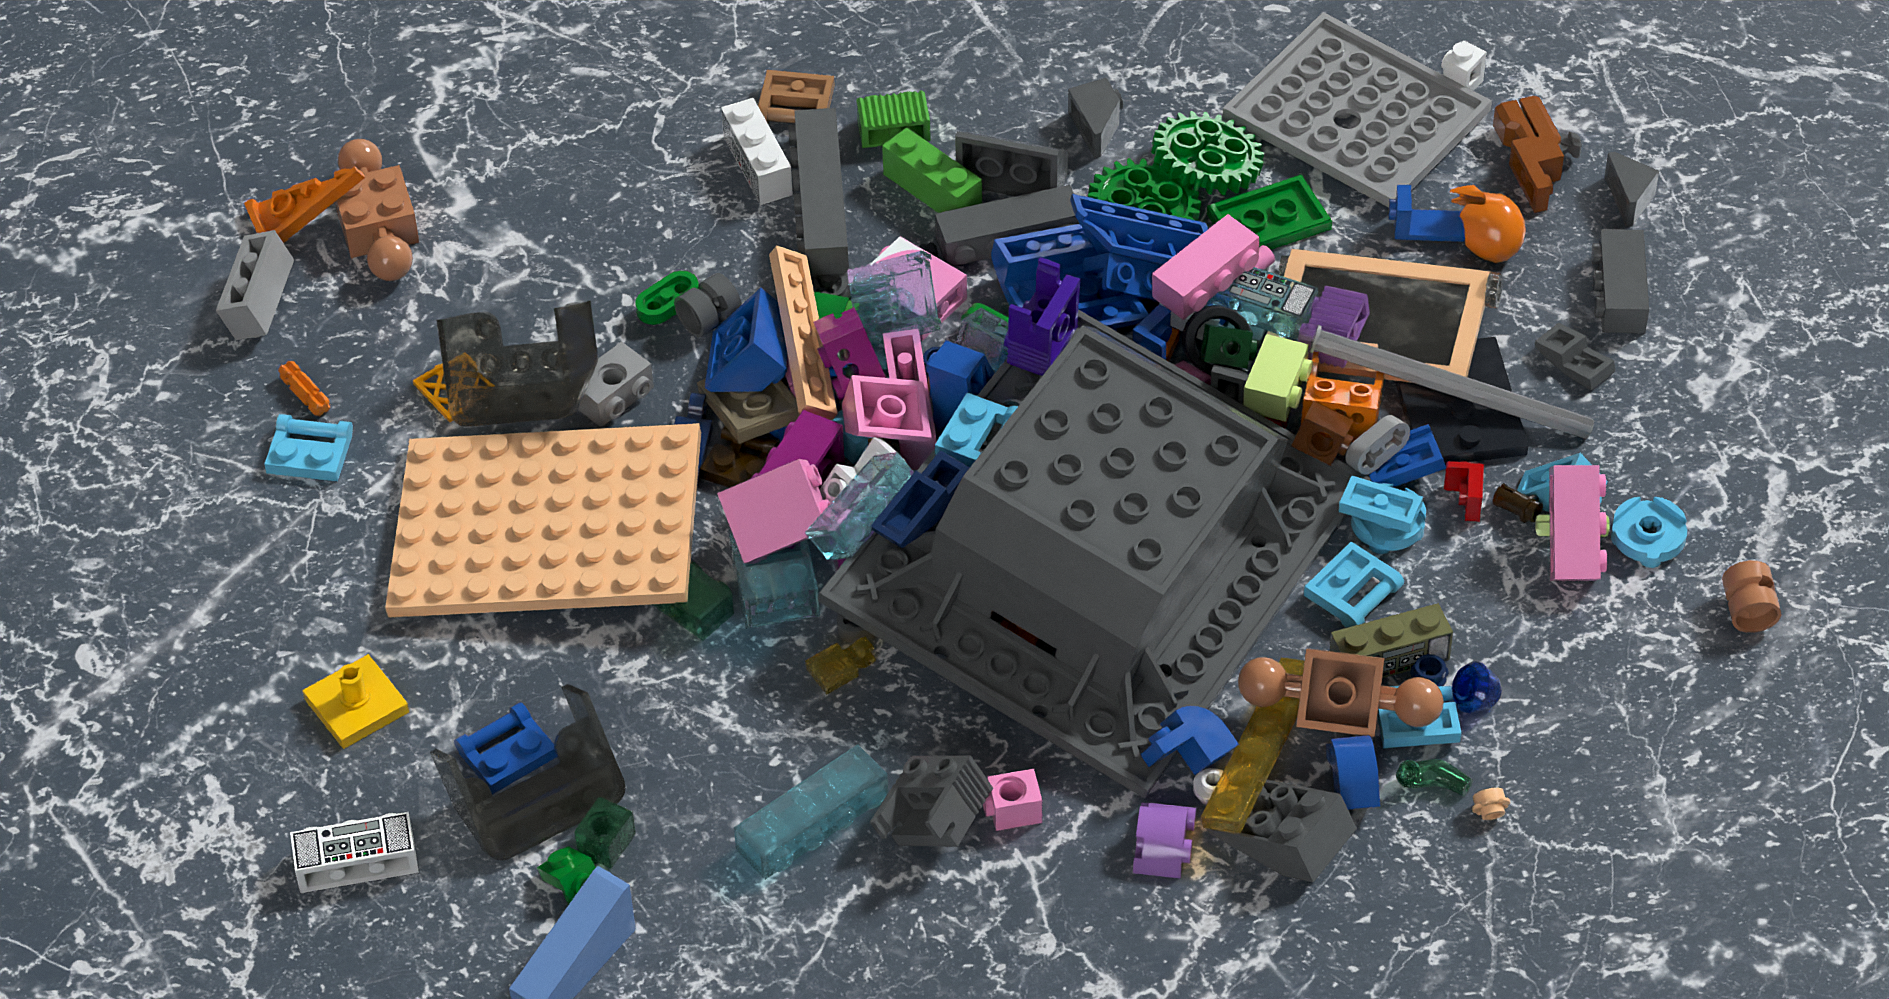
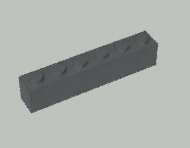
M836 108L794 110L795 125H788L790 146L797 145V147L790 148L791 168H798V170H792L793 191H800V193H794L795 215L802 214L801 217H795L797 238H804V240L797 241L798 253L807 255L811 276L849 273Z

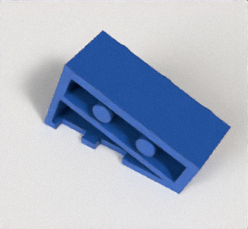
M947 340L937 353L934 352L929 357L926 371L929 373V395L932 398L933 422L935 423L937 440L966 393L977 396L995 374L985 354Z

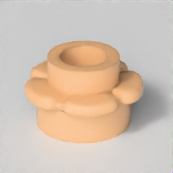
M1489 788L1479 791L1473 795L1474 806L1472 807V812L1481 815L1483 820L1500 818L1505 815V809L1510 804V799L1505 797L1502 788Z

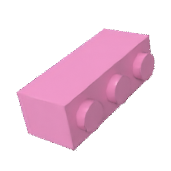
M1227 214L1152 273V297L1182 320L1186 319L1194 311H1200L1207 304L1208 300L1219 291L1222 292L1228 289L1233 280L1243 272L1250 271L1255 267L1259 260V236Z
M1554 465L1549 468L1550 581H1597L1601 579V572H1606L1607 570L1606 550H1600V535L1606 534L1607 527L1606 513L1600 512V497H1605L1606 476L1605 474H1599V465Z

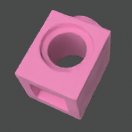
M1034 769L988 777L993 790L988 793L989 796L985 799V803H983V809L986 817H993L996 831L1042 823V798Z

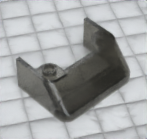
M570 684L561 687L576 722L564 727L556 735L554 749L560 763L495 796H492L488 785L480 778L474 776L463 778L454 757L439 749L430 751L453 807L482 850L496 860L510 859L615 806L622 800L626 790L625 781L588 692Z

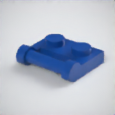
M521 702L511 707L510 713L470 736L464 734L454 740L455 747L461 757L492 795L558 757L557 747L532 719L529 711ZM516 726H519L521 729L520 732L482 754H479L476 750Z

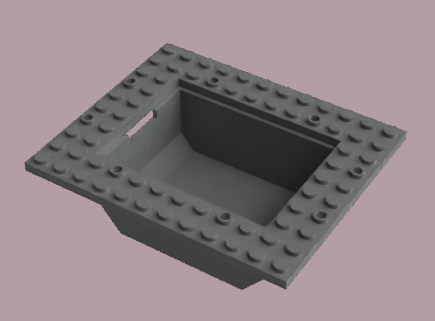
M1078 310V328L1067 346L1043 376L1010 365L1006 359L977 395L1005 407H1018L1003 426L997 422L995 423L979 449V452L982 453L962 477L942 518L928 531L903 548H900L874 531H868L867 533L871 532V534L867 538L863 537L861 540L866 541L851 557H847L819 592L818 602L1141 797L1146 798L1178 753V750H1176L1151 767H1148L1140 755L1152 745L1148 738L1161 730L1160 723L1179 708L1198 706L1209 710L1346 518L1347 514L1339 512V502L1351 476L1369 481L1370 478L1336 458L1330 466L1291 447L1296 437L1295 434ZM935 449L917 470L918 472L922 473L936 456ZM1252 544H1259L1261 548H1257ZM996 612L1057 649L1055 657L993 621L990 617ZM936 654H943L947 658L941 659ZM1033 713H1041L1045 717L1039 718Z

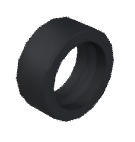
M1220 305L1206 306L1200 311L1195 312L1186 322L1182 333V347L1188 361L1201 371L1210 374L1213 366L1221 364L1199 360L1200 352L1197 348L1196 336L1200 327L1211 319H1223L1232 324L1235 329L1252 332L1247 320L1236 310Z

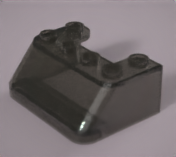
M591 301L573 302L554 308L558 341L503 346L500 323L492 313L486 311L465 313L436 320L448 406L452 419L460 426L469 427L561 419L575 414L580 407L598 363Z

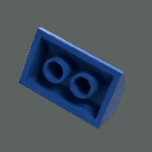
M761 287L713 331L705 388L710 392L763 391L771 382L773 384L778 383L788 370V353L778 301Z

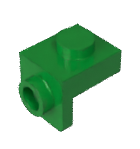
M568 846L550 854L548 860L538 866L537 870L543 881L562 890L569 905L596 867L591 857Z

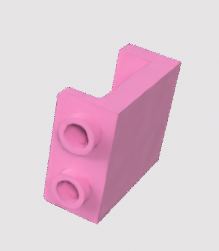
M798 459L717 493L744 564L758 563L767 559L766 556L818 534L829 533L835 530L832 521L836 520L835 513L829 500H823L818 487L822 485V480L814 464L810 465L807 460Z

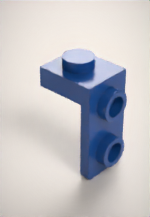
M1397 185L1396 199H1389L1388 220H1394L1396 240L1465 241V230L1463 221L1460 218L1461 211L1412 209L1411 185Z

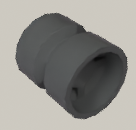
M721 273L711 275L699 283L698 289L691 288L676 297L674 301L675 310L681 323L693 336L698 338L716 328L718 321L724 322L742 305L734 285Z

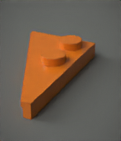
M355 166L350 169L344 168L335 171L334 178L320 182L317 178L295 184L286 190L272 192L271 199L259 203L254 199H250L244 205L257 233L275 230L282 242L285 243L290 237L362 181L365 176Z

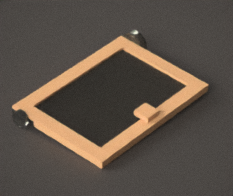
M1291 249L1290 256H1281L1279 276L1283 277L1285 282L1287 280L1292 282L1285 296L1277 298L1280 305L1274 308L1267 334L1298 342V335L1302 324L1309 323L1311 318L1313 300L1316 296H1322L1325 286L1367 294L1370 311L1358 337V342L1467 377L1484 308L1498 309L1503 284L1502 273ZM1295 282L1316 288L1301 317L1280 310ZM1348 361L1344 368L1334 367L1332 364L1327 365L1325 362L1322 364L1319 362L1318 368L1320 372L1376 378L1377 372L1376 370ZM1388 374L1384 375L1386 380L1409 382Z

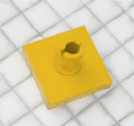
M369 654L351 664L344 665L333 674L302 690L305 701L343 749L409 713L406 700Z

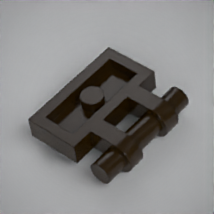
M724 426L721 432V439L732 443L729 447L715 443L700 468L701 479L728 488L750 480L755 473H760L766 464L770 450L773 447H778L781 443L780 439L769 436L767 439L758 436L739 444L727 427ZM750 448L762 453L757 457L745 453V450Z

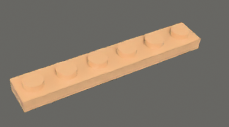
M776 245L769 254L798 412L801 414L805 410L833 420L838 413L829 368L825 369L817 350L823 344L813 323L819 319L807 255Z

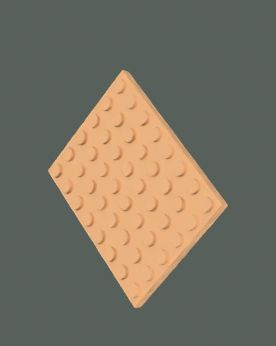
M699 423L409 439L385 606L388 618L687 603L701 442Z

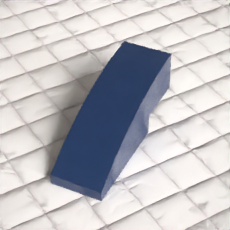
M940 450L922 473L917 470L913 473L870 526L871 530L900 548L913 542L942 518L962 477L970 467Z

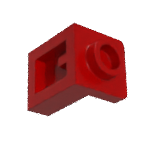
M1449 461L1446 463L1444 490L1459 491L1458 505L1465 506V521L1480 522L1484 464Z

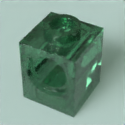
M599 797L574 831L577 851L591 857L594 864L600 863L612 869L636 835L633 811Z

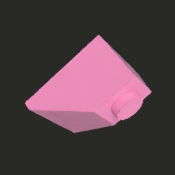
M851 376L842 402L846 433L862 437L930 442L931 431L924 381Z

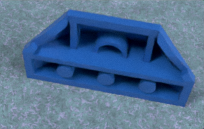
M1072 194L1070 198L1075 217L1098 255L1113 253L1162 266L1208 230L1205 222Z

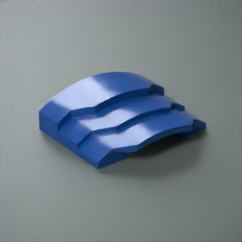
M1080 224L994 239L991 258L1009 306L1013 304L1022 308L1026 301L1031 300L1036 292L1038 259L1042 257L1060 264L1061 281H1063L1066 274L1080 279L1078 310L1116 331L1117 328L1136 325L1149 315L1145 309L1147 306L1145 299L1103 289L1102 282L1096 280V275L1083 272L1084 258L1096 256L1098 253Z

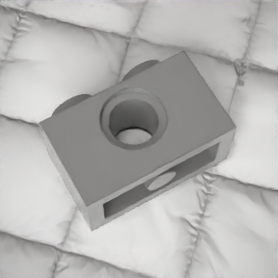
M622 341L568 381L571 405L600 427L610 420L619 417L627 407L636 400L645 397L654 387L651 363Z

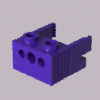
M1040 257L1036 272V292L1030 301L1024 303L1022 308L1013 304L1009 307L1008 331L1004 339V347L1008 348L1007 363L1043 376L1078 328L1080 279L1066 274L1063 281H1061L1060 264Z

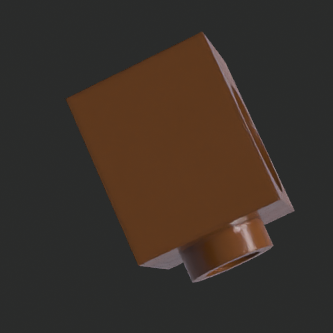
M1313 401L1291 447L1331 466L1337 453L1342 456L1345 455L1354 437L1348 434L1354 420ZM1320 432L1329 434L1331 438L1324 437Z

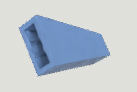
M597 866L510 986L511 999H573L636 930L630 885Z

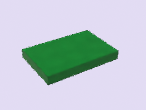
M1302 175L1207 205L1206 212L1213 225L1229 214L1259 236V247L1264 245L1270 250L1332 230L1333 222Z

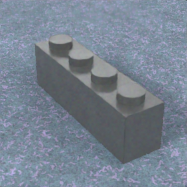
M1071 185L936 213L935 237L944 261L951 266H957L991 258L994 239L1080 224L1075 217L1070 202L1071 195L1074 194Z

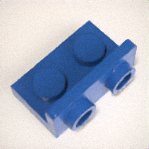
M1113 253L1084 258L1083 272L1096 275V280L1102 282L1103 289L1158 302L1152 297V273L1159 269L1161 265Z

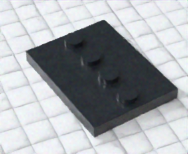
M1496 336L1478 338L1467 377L1512 392ZM1456 341L1389 349V352L1422 363L1449 366ZM1395 381L1405 420L1410 430L1429 424L1445 465L1449 461L1475 462L1528 454L1529 445L1519 417L1415 383Z

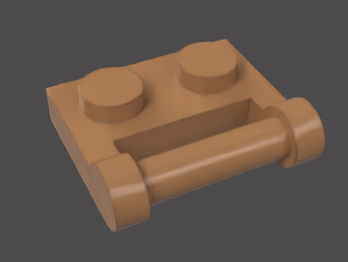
M767 70L758 104L767 124H769V121L795 123L793 109L772 108V104L815 109L830 108L835 87L834 76Z

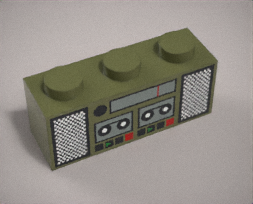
M1439 603L1333 631L1331 632L1329 651L1384 658L1382 678L1410 671L1417 659L1426 654L1437 655L1443 661L1450 660L1453 630Z

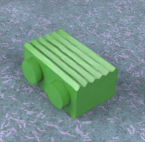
M921 90L918 93L916 91L900 92L898 95L893 93L891 96L888 94L885 96L871 95L866 96L864 99L861 97L856 99L857 121L862 148L882 146L906 127L924 140L931 141L930 118L924 91Z

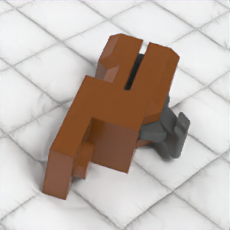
M1529 96L1519 100L1521 107L1517 100L1503 102L1496 106L1493 127L1502 144L1511 148L1509 166L1533 212L1537 213L1548 210L1549 195L1553 194L1552 182L1561 180L1564 155L1568 152L1572 157L1579 158L1582 144L1578 134L1569 132L1566 135L1558 132L1540 97Z

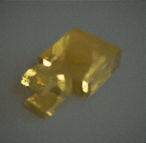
M866 637L856 640L844 650L838 643H835L805 660L806 670L827 695L859 677L858 668H866L876 661V658L871 653L874 650V646Z

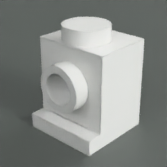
M1464 40L1456 43L1453 46V50H1449L1442 60L1443 75L1474 91L1483 82L1487 52Z

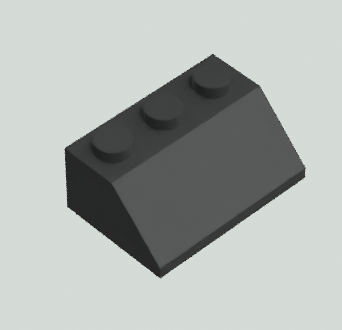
M957 131L955 135L956 162L982 179V190L1019 196L1064 186L1068 175L1067 150L972 132Z

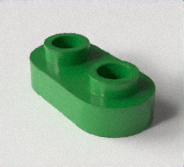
M675 271L641 292L635 301L639 320L646 324L656 325L676 315L675 298L681 295L679 293L683 294L691 288L698 289L697 277L688 271Z

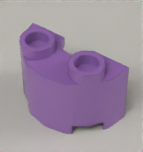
M1141 803L1136 831L1137 842L1133 873L1172 878L1181 877L1182 863L1190 864L1192 840L1185 839L1187 830L1194 831L1196 808Z

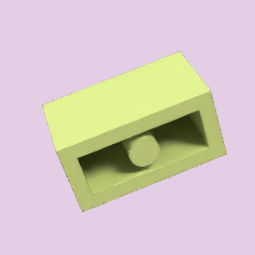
M1266 334L1244 386V405L1262 416L1286 422L1291 408L1297 409L1302 394V387H1300L1302 381L1307 382L1312 371L1313 361L1308 360L1309 344Z

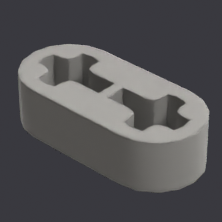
M1393 415L1383 417L1349 446L1346 453L1347 464L1361 474H1371L1406 445L1410 436V427Z

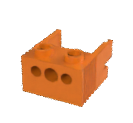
M1313 352V367L1305 389L1301 424L1313 401L1354 420L1348 431V434L1354 436L1351 441L1354 442L1378 421L1385 373L1376 372L1374 385L1319 378V352ZM1320 432L1324 437L1331 438L1329 434Z

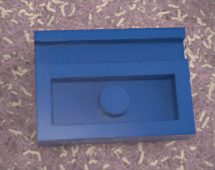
M1429 424L1410 430V436L1406 445L1378 469L1368 474L1370 480L1379 484H1393V487L1446 469Z

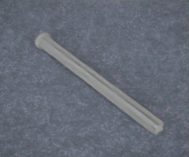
M1318 325L1315 330L1309 353L1313 354L1315 350L1583 439H1588L1592 433L1594 420L1590 417L1321 330V325Z

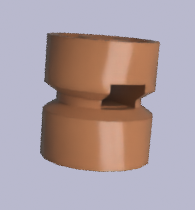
M1753 560L1743 561L1729 567L1724 572L1722 577L1727 601H1729L1728 606L1732 623L1737 630L1751 633L1760 632L1773 627L1780 620L1781 610L1771 570L1766 563Z

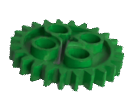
M1190 111L1188 118L1181 113H1177L1176 119L1167 117L1166 123L1160 122L1158 130H1155L1151 153L1155 154L1154 163H1161L1159 170L1161 172L1170 171L1168 179L1180 178V186L1184 187L1192 184L1195 192L1202 187L1206 189L1209 195L1212 194L1213 189H1217L1222 195L1226 194L1227 188L1234 193H1238L1240 187L1246 190L1249 189L1250 183H1256L1257 177L1260 176L1264 163V152L1260 151L1262 144L1254 142L1255 135H1245L1246 127H1234L1233 119L1225 123L1219 114L1213 119L1209 117L1207 112H1204L1202 117H1198L1193 111Z
M1128 158L1126 166L1115 161L1113 170L1103 167L1102 175L1095 174L1094 182L1089 184L1087 196L1195 221L1199 219L1201 201L1198 200L1199 191L1195 192L1192 190V184L1184 187L1180 186V178L1168 179L1170 171L1161 172L1159 170L1160 163H1153L1152 166L1147 165L1145 158H1142L1140 164L1135 165L1131 158Z

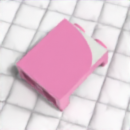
M901 236L890 246L884 247L879 256L867 267H863L855 277L857 301L863 304L870 297H873L911 320V329H919L920 340L922 341L967 300L966 274Z

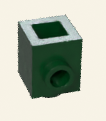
M1205 324L1199 360L1247 369L1248 362L1255 359L1257 340L1252 339L1253 332L1248 330Z

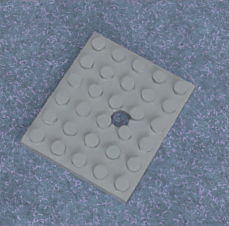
M1323 12L1223 107V118L1228 121L1233 119L1234 124L1240 127L1245 126L1246 130L1389 208V199H1396L1397 185H1411L1412 190L1491 111L1492 100ZM1351 115L1356 116L1360 120L1358 126L1350 129L1341 128L1334 122L1336 117L1348 118Z

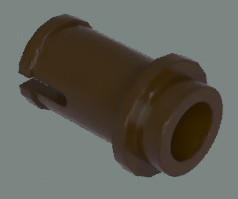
M1505 483L1497 488L1493 496V505L1519 516L1520 521L1523 523L1528 521L1534 523L1536 516L1541 514L1543 509V503L1539 501L1538 496H1527Z

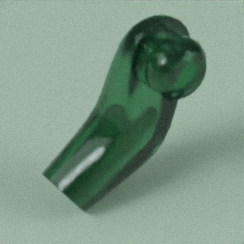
M1441 759L1417 762L1406 760L1400 764L1396 772L1397 782L1405 788L1437 786L1453 791L1463 797L1469 792L1473 783L1472 778Z

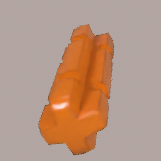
M288 361L285 365H281L278 369L280 378L286 385H290L289 388L304 405L308 406V409L315 416H321L324 412L330 410L329 399L323 392H318L320 389L304 372L300 371L301 368L295 362Z

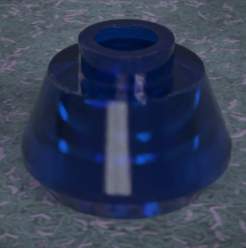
M1472 661L1461 667L1453 679V700L1457 708L1464 713L1489 710L1500 700L1502 694L1500 680L1483 663Z

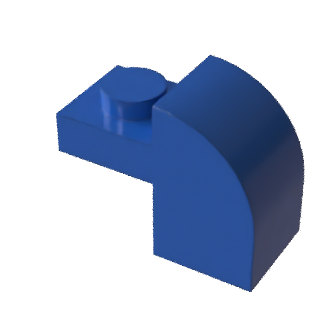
M1186 706L1175 710L1160 723L1162 729L1148 738L1152 745L1140 755L1148 767H1151L1178 750L1193 774L1197 775L1200 771L1205 770L1225 757L1239 744L1216 714L1202 707Z
M1346 736L1331 739V743L1326 744V758L1333 769L1334 793L1341 794L1348 810L1380 807L1378 768L1371 736Z

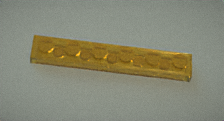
M1281 657L1279 664L1282 665L1286 673L1303 675L1304 660ZM1283 697L1274 705L1268 707L1256 706L1238 742L1239 745L1235 748L1201 815L1203 828L1241 833L1296 722L1299 698Z

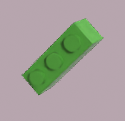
M907 127L882 145L883 175L936 212L941 213L982 204V179Z

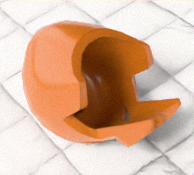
M1467 185L1450 190L1451 193H1458L1460 195L1452 199L1451 202L1465 206L1460 213V218L1463 221L1465 230V246L1483 260L1493 263L1507 261L1518 253L1525 238V220L1519 207L1510 198L1503 194L1482 192L1475 185Z

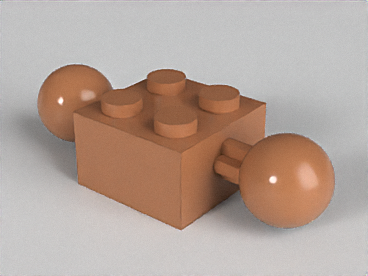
M354 139L347 142L341 148L338 154V167L341 170L344 168L350 169L355 166L363 172L365 178L335 201L340 224L350 257L355 258L367 255L368 266L376 277L385 281H395L404 277L412 266L413 255L409 245L419 243L413 206L400 165L381 169L382 155L378 147L369 140Z
M1307 648L1303 675L1288 674L1277 661L1267 657H1259L1247 662L1241 669L1238 677L1240 693L1250 704L1258 707H1268L1276 704L1283 697L1299 698L1296 727L1375 737L1378 709L1395 711L1398 718L1409 726L1425 727L1438 719L1444 704L1443 695L1439 687L1426 678L1415 677L1408 679L1398 688L1381 686L1384 658Z

